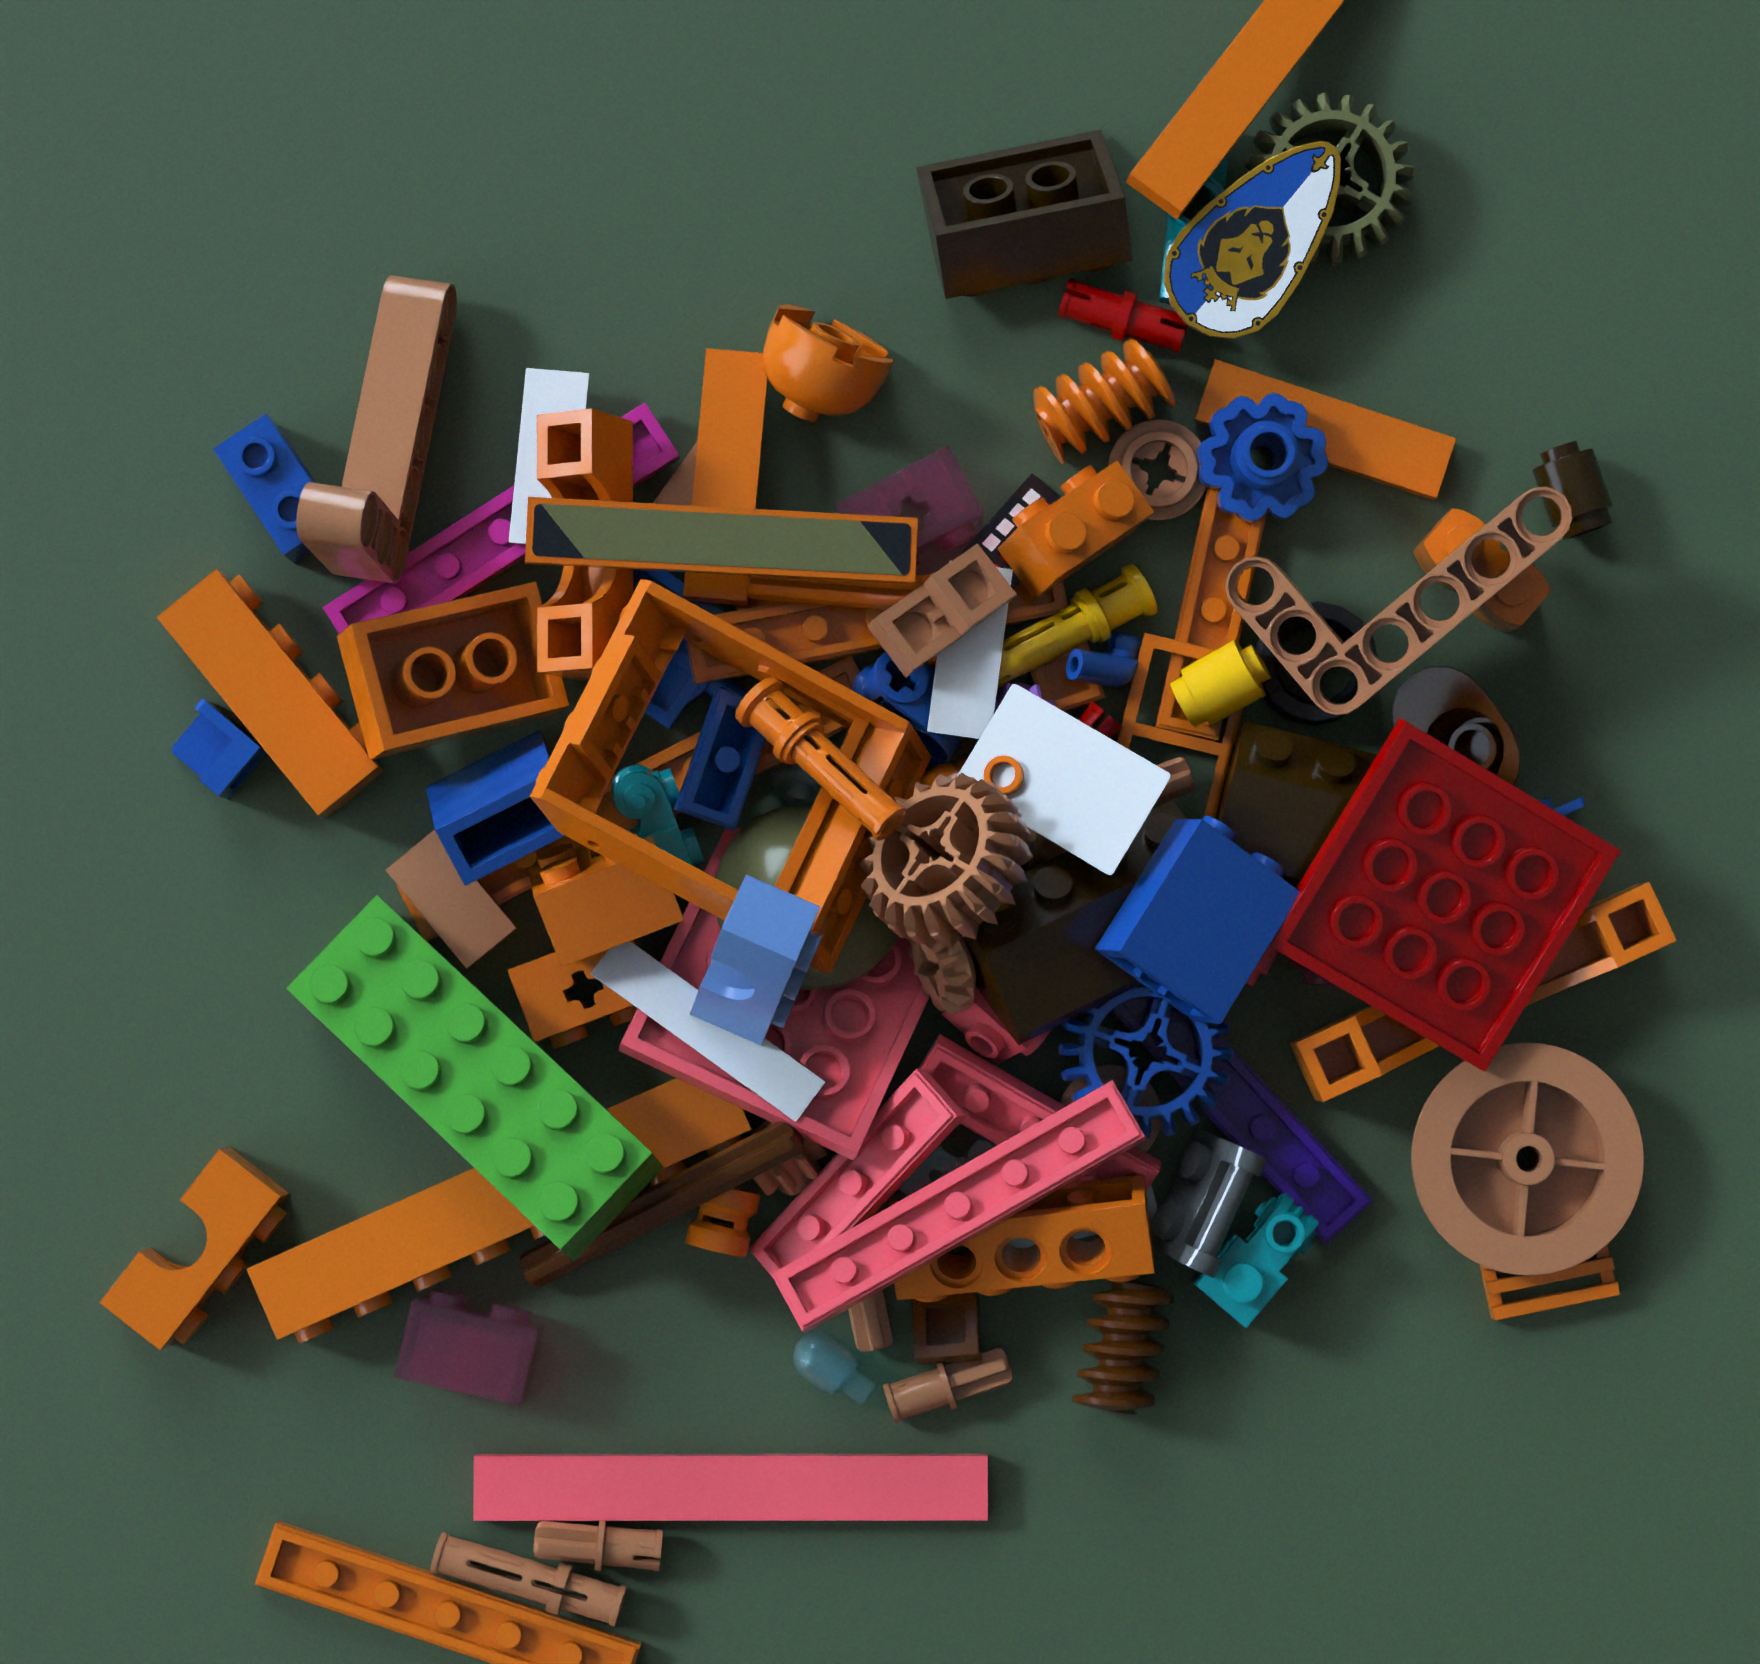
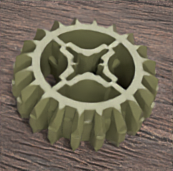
M1319 93L1315 99L1314 113H1311L1307 104L1301 98H1298L1290 106L1293 121L1279 111L1274 112L1269 119V123L1275 134L1259 130L1253 139V143L1263 153L1248 154L1244 162V167L1251 171L1267 159L1294 148L1295 146L1292 144L1304 137L1315 134H1335L1343 137L1336 146V149L1339 151L1340 157L1344 158L1340 166V184H1343L1344 187L1339 185L1334 207H1340L1351 213L1358 209L1366 214V216L1351 224L1327 226L1322 240L1309 263L1311 265L1315 263L1320 248L1327 249V258L1330 265L1338 266L1343 260L1344 245L1347 246L1351 256L1357 261L1364 259L1367 255L1365 238L1379 248L1383 247L1389 240L1383 225L1389 228H1400L1405 220V216L1395 206L1409 205L1414 196L1413 191L1399 185V183L1411 180L1415 175V167L1409 164L1395 163V161L1401 159L1409 151L1408 142L1397 141L1392 144L1387 142V139L1396 128V123L1390 119L1385 121L1379 128H1376L1371 123L1377 111V107L1374 104L1369 103L1364 108L1361 116L1351 113L1354 100L1350 94H1345L1342 97L1338 110H1331L1330 99L1327 93ZM1359 147L1367 153L1375 167L1378 177V196L1367 190L1369 183L1360 178L1354 169V157Z

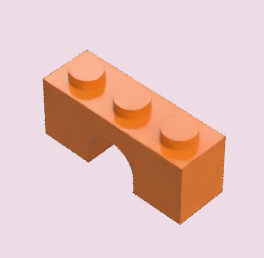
M231 1147L220 1148L180 1199L181 1202L198 1214L205 1225L207 1243L201 1257L191 1266H180L169 1262L152 1248L139 1251L99 1303L159 1350L171 1346L175 1340L183 1346L186 1345L207 1319L208 1314L200 1308L214 1290L217 1289L224 1295L248 1266L240 1257L253 1240L257 1238L264 1244L284 1221L288 1213L280 1206L290 1193Z

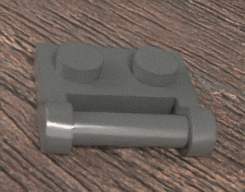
M1198 1128L1192 1143L1181 1154L1178 1174L1165 1202L1158 1207L1152 1220L1154 1249L1196 1271L1214 1278L1222 1262L1221 1259L1217 1258V1255L1253 1175L1260 1177L1268 1159Z

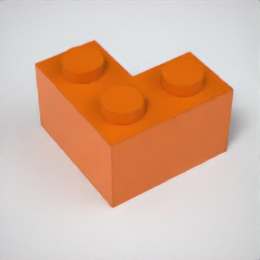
M652 835L643 838L647 842L656 846ZM571 843L553 847L537 856L539 864L528 868L533 897L561 967L684 921L674 893L602 855L593 858L590 849L586 846L576 850Z

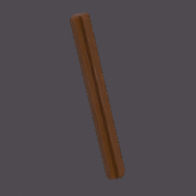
M782 1121L776 1122L640 1192L574 1262L551 1240L524 1252L520 1257L523 1275L529 1283H533L536 1287H542L799 1155L804 1149L803 1139L789 1124Z

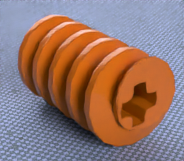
M1129 339L1123 344L1124 362L1114 352L1109 350L1104 352L1100 356L1102 374L1087 362L1081 364L1078 367L1080 386L1068 375L1061 374L1055 380L1057 397L1041 385L1033 390L1036 419L1050 449L1062 465L1065 464L1064 443L1069 442L1076 450L1084 454L1088 452L1086 432L1091 430L1104 443L1110 441L1109 420L1114 418L1126 431L1133 429L1130 409L1137 407L1150 420L1155 417L1154 397L1159 395L1171 408L1176 406L1174 394L1157 361L1136 340Z

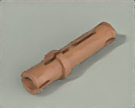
M442 1532L439 1537L430 1566V1572H439L485 1586L492 1590L546 1605L545 1611L548 1613L559 1615L560 1610L609 1623L613 1627L617 1624L627 1591L626 1586H617L572 1572L573 1565L560 1562L558 1567H554L511 1554L504 1550L456 1538L445 1532ZM471 1561L521 1575L522 1579L474 1565ZM535 1580L545 1582L559 1588L568 1589L581 1594H585L587 1598L574 1595L560 1589L551 1588L548 1586L538 1584L535 1582Z

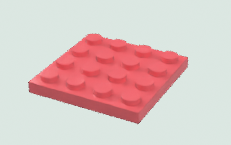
M736 827L735 831L724 830L704 871L705 873L716 878L726 849L742 829ZM689 902L683 914L684 921L679 922L660 963L699 990L712 961L710 957L721 928L717 916ZM899 936L884 960L862 978L850 984L828 990H799L783 1029L771 1024L765 1036V1039L825 1081V1084L796 1122L638 1008L620 1043L618 1051L772 1123L785 1122L792 1126L802 1137L851 1160H855L930 995L923 993L919 976L914 974V961L908 954L909 946H911L910 941Z

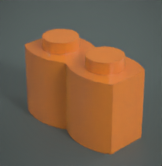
M1452 508L1414 549L1413 553L1416 561L1427 574L1486 524L1466 511ZM1493 539L1484 540L1474 548L1471 556L1475 572L1486 578H1494L1503 574L1508 568L1510 561L1509 552L1502 550L1499 541ZM1531 564L1476 609L1473 614L1489 627L1501 632L1510 633L1525 623L1551 590L1543 574L1535 565ZM1436 582L1449 590L1456 591V589L1448 583Z

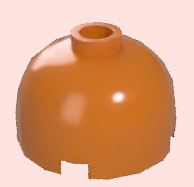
M789 304L779 305L767 332L763 346L764 371L770 384L776 391L786 397L782 407L801 419L817 422L820 414L840 417L858 412L869 404L882 387L894 362L892 358H886L889 352L870 337L835 319L831 326L821 322H813L812 324L810 322L815 311Z

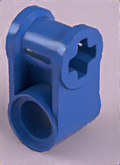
M886 652L883 653L874 664L866 666L856 675L852 690L873 702L882 696L884 700L876 704L911 723L932 756L929 763L936 765L948 764L965 737L927 732L935 669L926 663L906 678L897 669L898 667Z

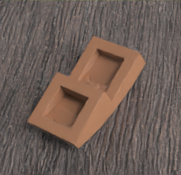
M977 543L932 574L919 588L875 617L867 628L907 678L981 624L1017 594Z

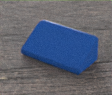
M716 688L674 810L717 827L735 831L766 739L755 728H746L737 722L735 718L736 709L744 697L721 688Z

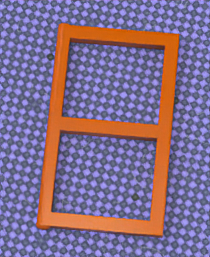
M1144 632L1137 659V670L1132 679L1121 724L1123 729L1119 732L1117 743L1129 749L1132 735L1217 755L1218 758L1203 817L1210 816L1216 819L1243 709L1228 716L1222 743L1136 722L1154 648L1196 659H1201L1215 651V649Z

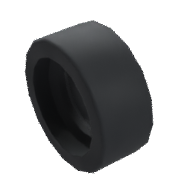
M1320 601L1311 602L1312 606L1333 631L1341 636L1344 641H1347L1365 626L1360 618L1342 606ZM1299 616L1287 619L1282 624L1279 632L1282 645L1290 635L1299 629L1312 627V623L1306 618ZM1371 637V649L1377 656L1374 638ZM1259 639L1256 650L1271 676L1270 679L1262 683L1266 692V696L1263 698L1271 709L1289 721L1312 726L1334 722L1346 715H1334L1324 712L1313 701L1301 699L1289 691L1280 678L1277 664L1278 659L1263 641ZM1351 672L1350 680L1343 690L1330 698V701L1343 703L1351 700L1356 695L1358 681L1353 672Z

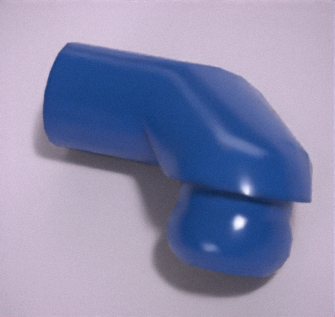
M1115 631L1108 640L1109 647L1107 652L1098 653L1074 649L1069 654L1066 662V675L1068 679L1115 688L1124 686L1131 681L1136 673L1137 659L1142 640L1139 636Z

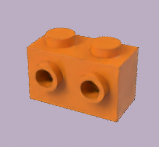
M1118 460L1099 473L1095 471L1092 465L1085 467L1060 486L1065 494L1063 497L1051 505L1041 497L1012 518L1017 529L997 549L1034 600L1130 536L1155 512Z

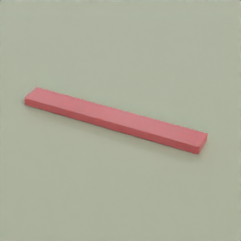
M987 1453L475 1454L473 1521H988Z

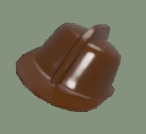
M1430 666L1411 674L1399 687L1392 706L1393 726L1395 727L1399 718L1514 786L1520 773L1518 740L1512 725L1500 713L1485 690L1469 674L1450 666Z

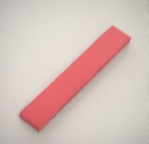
M1112 1080L771 1275L802 1332L807 1333L1142 1143L1146 1138Z

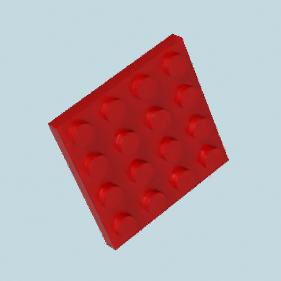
M1399 718L1296 889L1300 892L1269 947L1485 1072L1621 850L1407 721Z

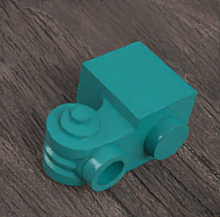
M637 764L626 766L618 771L611 785L614 804L619 813L625 817L638 819L635 828L628 831L632 834H637L642 839L652 835L657 847L694 867L705 863L693 828L690 827L680 831L671 809L675 807L679 796V790L671 769L668 768L660 772H654L646 766Z
M1286 1192L1277 1198H1271L1267 1203L1264 1201L1254 1213L1259 1217L1253 1225L1256 1229L1244 1241L1232 1232L1229 1234L1217 1255V1258L1221 1259L1222 1262L1214 1278L1198 1271L1190 1280L1245 1328L1249 1326L1288 1280L1279 1271L1290 1258H1293L1299 1252L1305 1255L1314 1244L1311 1240L1316 1235L1314 1230L1319 1221L1311 1214L1306 1215L1303 1212L1302 1206L1297 1207L1293 1204L1294 1199Z

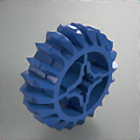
M1140 984L1084 1012L1088 1015L1084 1023L1070 1019L1062 1024L1063 1029L1080 1034L1078 1045L1065 1043L1058 1046V1053L1060 1055H1078L1079 1062L1078 1067L1063 1070L1061 1076L1064 1081H1072L1083 1077L1087 1086L1077 1090L1072 1095V1100L1075 1102L1104 1085L1095 1068L1093 1044L1116 1053L1122 1059L1125 1067L1121 1096L1134 1118L1137 1119V1123L1145 1138H1150L1152 1131L1151 1119L1157 1118L1164 1135L1172 1136L1176 1133V1125L1172 1114L1179 1111L1183 1120L1193 1126L1199 1122L1197 1112L1190 1105L1195 1098L1209 1108H1214L1218 1100L1216 1097L1204 1089L1208 1080L1219 1085L1228 1084L1229 1075L1221 1071L1212 1070L1213 1059L1230 1060L1233 1058L1234 1051L1227 1047L1214 1048L1212 1037L1228 1034L1231 1031L1230 1026L1226 1022L1209 1027L1206 1022L1193 1021L1179 1011L1189 1022L1197 1043V1059L1188 1057L1186 1054L1175 1050L1168 1042L1166 1033L1170 1020L1168 1016L1172 1005L1145 985ZM1133 998H1153L1149 1013L1146 1014L1141 1026L1134 1032H1121L1100 1025L1105 1016L1117 1005ZM1155 1021H1157L1152 1036L1156 1037L1159 1042L1154 1047L1161 1046L1162 1055L1174 1059L1176 1065L1166 1061L1148 1062L1144 1070L1139 1072L1136 1083H1134L1139 1068L1132 1061L1137 1057H1130L1129 1048L1116 1044L1114 1040L1118 1039L1126 1043L1144 1041L1147 1034L1152 1032ZM1170 1071L1191 1078L1187 1085L1170 1100L1153 1106H1137L1142 1091L1146 1089L1150 1078L1157 1072Z

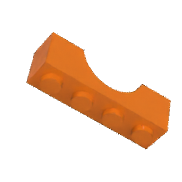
M592 408L537 415V480L547 489L552 498L633 502V421ZM563 567L561 580L554 595L546 603L537 607L538 673L578 681L590 679L593 666L602 656L618 624L621 611L629 603L633 595V569Z

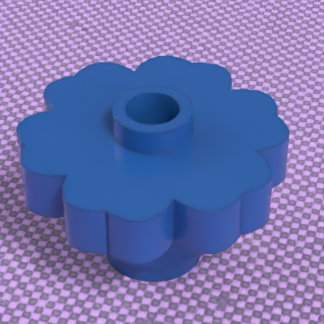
M1278 393L1268 394L1258 405L1248 397L1239 396L1227 407L1218 410L1211 417L1209 427L1213 437L1204 440L1196 451L1197 461L1200 465L1198 477L1203 486L1210 489H1219L1217 505L1222 512L1236 515L1246 523L1256 522L1266 511L1272 517L1284 520L1289 518L1299 508L1312 501L1315 489L1311 479H1315L1324 473L1328 466L1327 455L1324 451L1326 438L1319 429L1305 427L1307 412L1302 404L1288 401ZM1261 448L1270 454L1272 462L1268 470H1263L1254 464L1250 456L1252 450Z

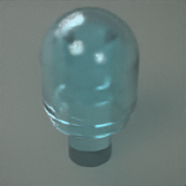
M824 1331L810 1332L797 1342L793 1352L794 1366L803 1378L821 1392L827 1391L834 1396L841 1390L859 1405L863 1406L877 1387L876 1384L855 1369L860 1360L853 1355L854 1351L830 1333Z

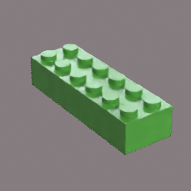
M378 895L286 988L573 1262L663 1168V1165L645 1145Z

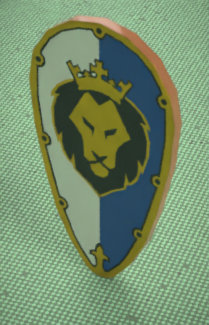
M1318 141L1296 146L1267 159L1210 201L1177 234L1166 255L1163 282L1171 307L1186 325L1208 337L1235 339L1259 331L1278 315L1300 283L1322 240L1334 211L1340 185L1341 164L1339 151L1334 145L1329 142Z

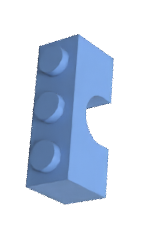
M746 874L720 930L710 957L712 961L699 987L690 1015L760 1046L771 1024L783 1029L823 936L811 931L820 906Z

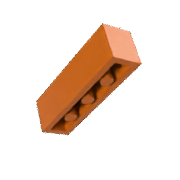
M215 569L158 615L157 619L315 813L320 817L328 819L386 770L377 759L369 760L360 723L358 722L351 728L336 710L344 700L320 672L311 679L295 660L304 652L294 638L280 623L270 629L255 611L264 603L254 589L240 574L230 580L221 571Z

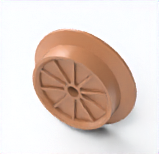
M1513 1043L1501 1045L1485 1072L1464 1060L1437 1084L1424 1103L1416 1123L1411 1147V1167L1415 1190L1428 1220L1442 1238L1455 1250L1473 1262L1499 1272L1515 1275H1542L1568 1269L1591 1258L1602 1250L1622 1229L1635 1206L1641 1188L1644 1171V1151L1641 1132L1634 1111L1620 1088L1604 1071L1584 1057L1560 1047L1541 1043ZM1528 1147L1532 1153V1161L1527 1168L1521 1170L1517 1165L1516 1156L1520 1149Z

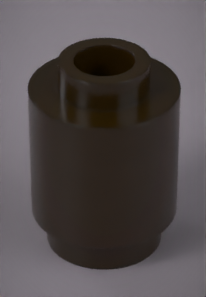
M1573 441L1540 454L1543 465L1532 470L1537 486L1556 489L1566 497L1571 506L1572 521L1569 530L1563 536V540L1584 535L1612 523L1608 508L1612 507L1613 504L1593 448L1580 451L1577 441ZM1542 497L1551 526L1557 527L1560 521V510L1552 500Z

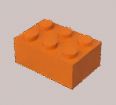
M537 582L353 623L337 635L369 760L551 717L569 706L562 677L537 672V607L542 605Z

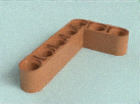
M390 275L384 283L342 486L308 482L301 492L298 503L297 535L300 541L334 575L397 584L403 575L455 324L457 292L455 285L452 283Z
M1537 487L1523 493L1345 642L1339 638L1285 572L1270 559L1250 557L1236 563L1228 572L1225 582L1226 595L1232 606L1319 708L1324 712L1334 715L1348 714L1360 707L1561 540L1570 528L1572 521L1571 506L1566 497L1556 489ZM1544 497L1550 499L1560 510L1559 525L1548 535L1538 536L1532 534L1523 523L1522 513L1524 507L1534 498ZM1493 539L1506 546L1510 561L1508 568L1503 574L1494 578H1486L1475 572L1471 556L1474 548L1484 540ZM1256 566L1264 568L1269 572L1274 581L1272 596L1268 601L1257 605L1244 600L1238 589V582L1243 572ZM1432 583H1448L1456 589L1459 595L1458 609L1447 619L1436 620L1430 618L1421 607L1420 599L1422 592ZM1299 616L1306 618L1315 628V643L1305 653L1296 654L1289 652L1280 641L1279 632L1281 626L1290 617ZM1392 624L1399 626L1408 637L1409 646L1407 652L1396 661L1388 662L1381 660L1371 649L1370 640L1372 634L1382 625ZM1342 666L1355 674L1358 681V690L1351 700L1337 703L1325 697L1321 690V679L1326 670L1332 667Z

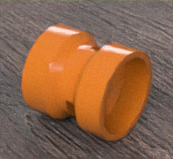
M734 1187L699 1205L697 1219L689 1224L685 1243L714 1252L746 1257L751 1239L746 1229L749 1218L757 1213L761 1194ZM711 1217L734 1222V1226L711 1221Z

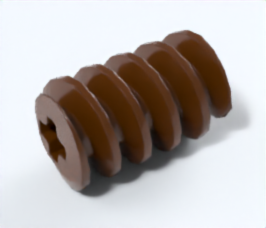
M1104 1279L1112 1284V1289L1092 1293L1091 1300L1107 1309V1315L1088 1318L1086 1324L1103 1335L1102 1341L1083 1344L1081 1350L1098 1360V1364L1096 1367L1078 1369L1077 1376L1091 1384L1093 1390L1092 1392L1073 1395L1072 1402L1116 1413L1137 1414L1134 1412L1135 1409L1151 1407L1155 1403V1396L1141 1388L1139 1384L1159 1380L1160 1371L1145 1362L1144 1358L1163 1355L1165 1350L1164 1345L1150 1337L1149 1333L1166 1330L1169 1328L1170 1323L1167 1318L1153 1309L1154 1307L1173 1304L1174 1294L1160 1286L1141 1281L1112 1282Z

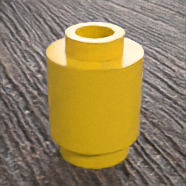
M1234 639L1181 669L1182 677L1171 682L1170 686L1184 714L1196 728L1206 721L1214 725L1266 696L1262 683L1270 679L1271 676L1256 648L1250 645L1242 649Z

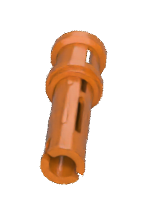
M768 677L757 683L744 696L735 713L737 722L743 727L755 728L774 746L773 754L780 762L791 765L797 763L833 799L838 801L866 827L876 840L881 841L890 836L904 820L906 808L892 799L858 765L852 762L823 735L824 727L821 719L814 712L804 713L783 693V683L776 677Z

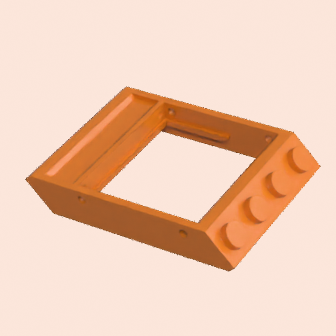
M640 579L629 603L621 611L618 624L602 656L594 664L591 677L575 709L567 717L563 732L549 760L539 772L530 797L559 833L725 921L739 890L595 814L602 801L601 798L682 639L760 681L768 677H776L783 683L784 694L848 728L849 730L839 750L858 765L865 774L894 800L895 797L906 800L913 797L915 783H920L932 756L911 723L906 719L653 581ZM821 787L774 887L820 906L811 931L823 936L810 966L820 972L831 974L867 897L861 887L867 876L864 874V870L859 863L873 854L866 841L867 838L873 836L838 801L833 799L823 787Z

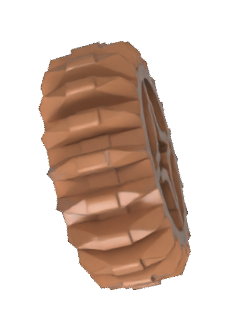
M962 772L954 780L951 777L948 778L938 774L931 788L928 785L916 782L913 797L908 800L895 797V801L906 808V816L900 826L890 836L881 841L876 840L874 837L866 839L873 854L859 863L864 870V874L867 876L861 887L865 891L867 898L871 900L869 906L874 910V914L899 937L907 938L909 941L914 940L917 944L925 945L929 948L936 942L953 948L960 934L976 940L979 924L983 921L998 925L995 912L1002 904L1016 905L1010 891L1014 885L1028 882L1024 870L1020 866L1033 858L1029 846L1025 843L1031 836V833L1027 829L1026 823L1021 819L1022 814L1018 811L1017 805L990 782L986 783L983 779L977 781L974 777H969Z

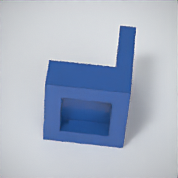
M202 698L195 707L200 715L172 746V753L201 777L199 780L216 795L230 800L268 754L254 737L216 705Z

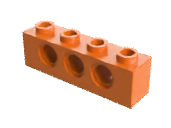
M1135 1175L1071 1182L962 1244V1246L969 1248L971 1252L964 1255H954L948 1252L895 1282L897 1300L915 1299L920 1302H936L949 1295L979 1292L987 1296H996L1007 1293L1013 1288L1042 1285L1049 1289H1062L1075 1284L1077 1281L1107 1279L1112 1282H1127L1138 1278L1140 1275L1153 1274L1154 1241L1145 1176ZM899 1201L889 1202V1207ZM1081 1231H1090L1100 1237L1093 1241L1085 1242L1075 1239L1072 1235ZM1016 1238H1026L1035 1244L1028 1248H1017L1008 1242Z

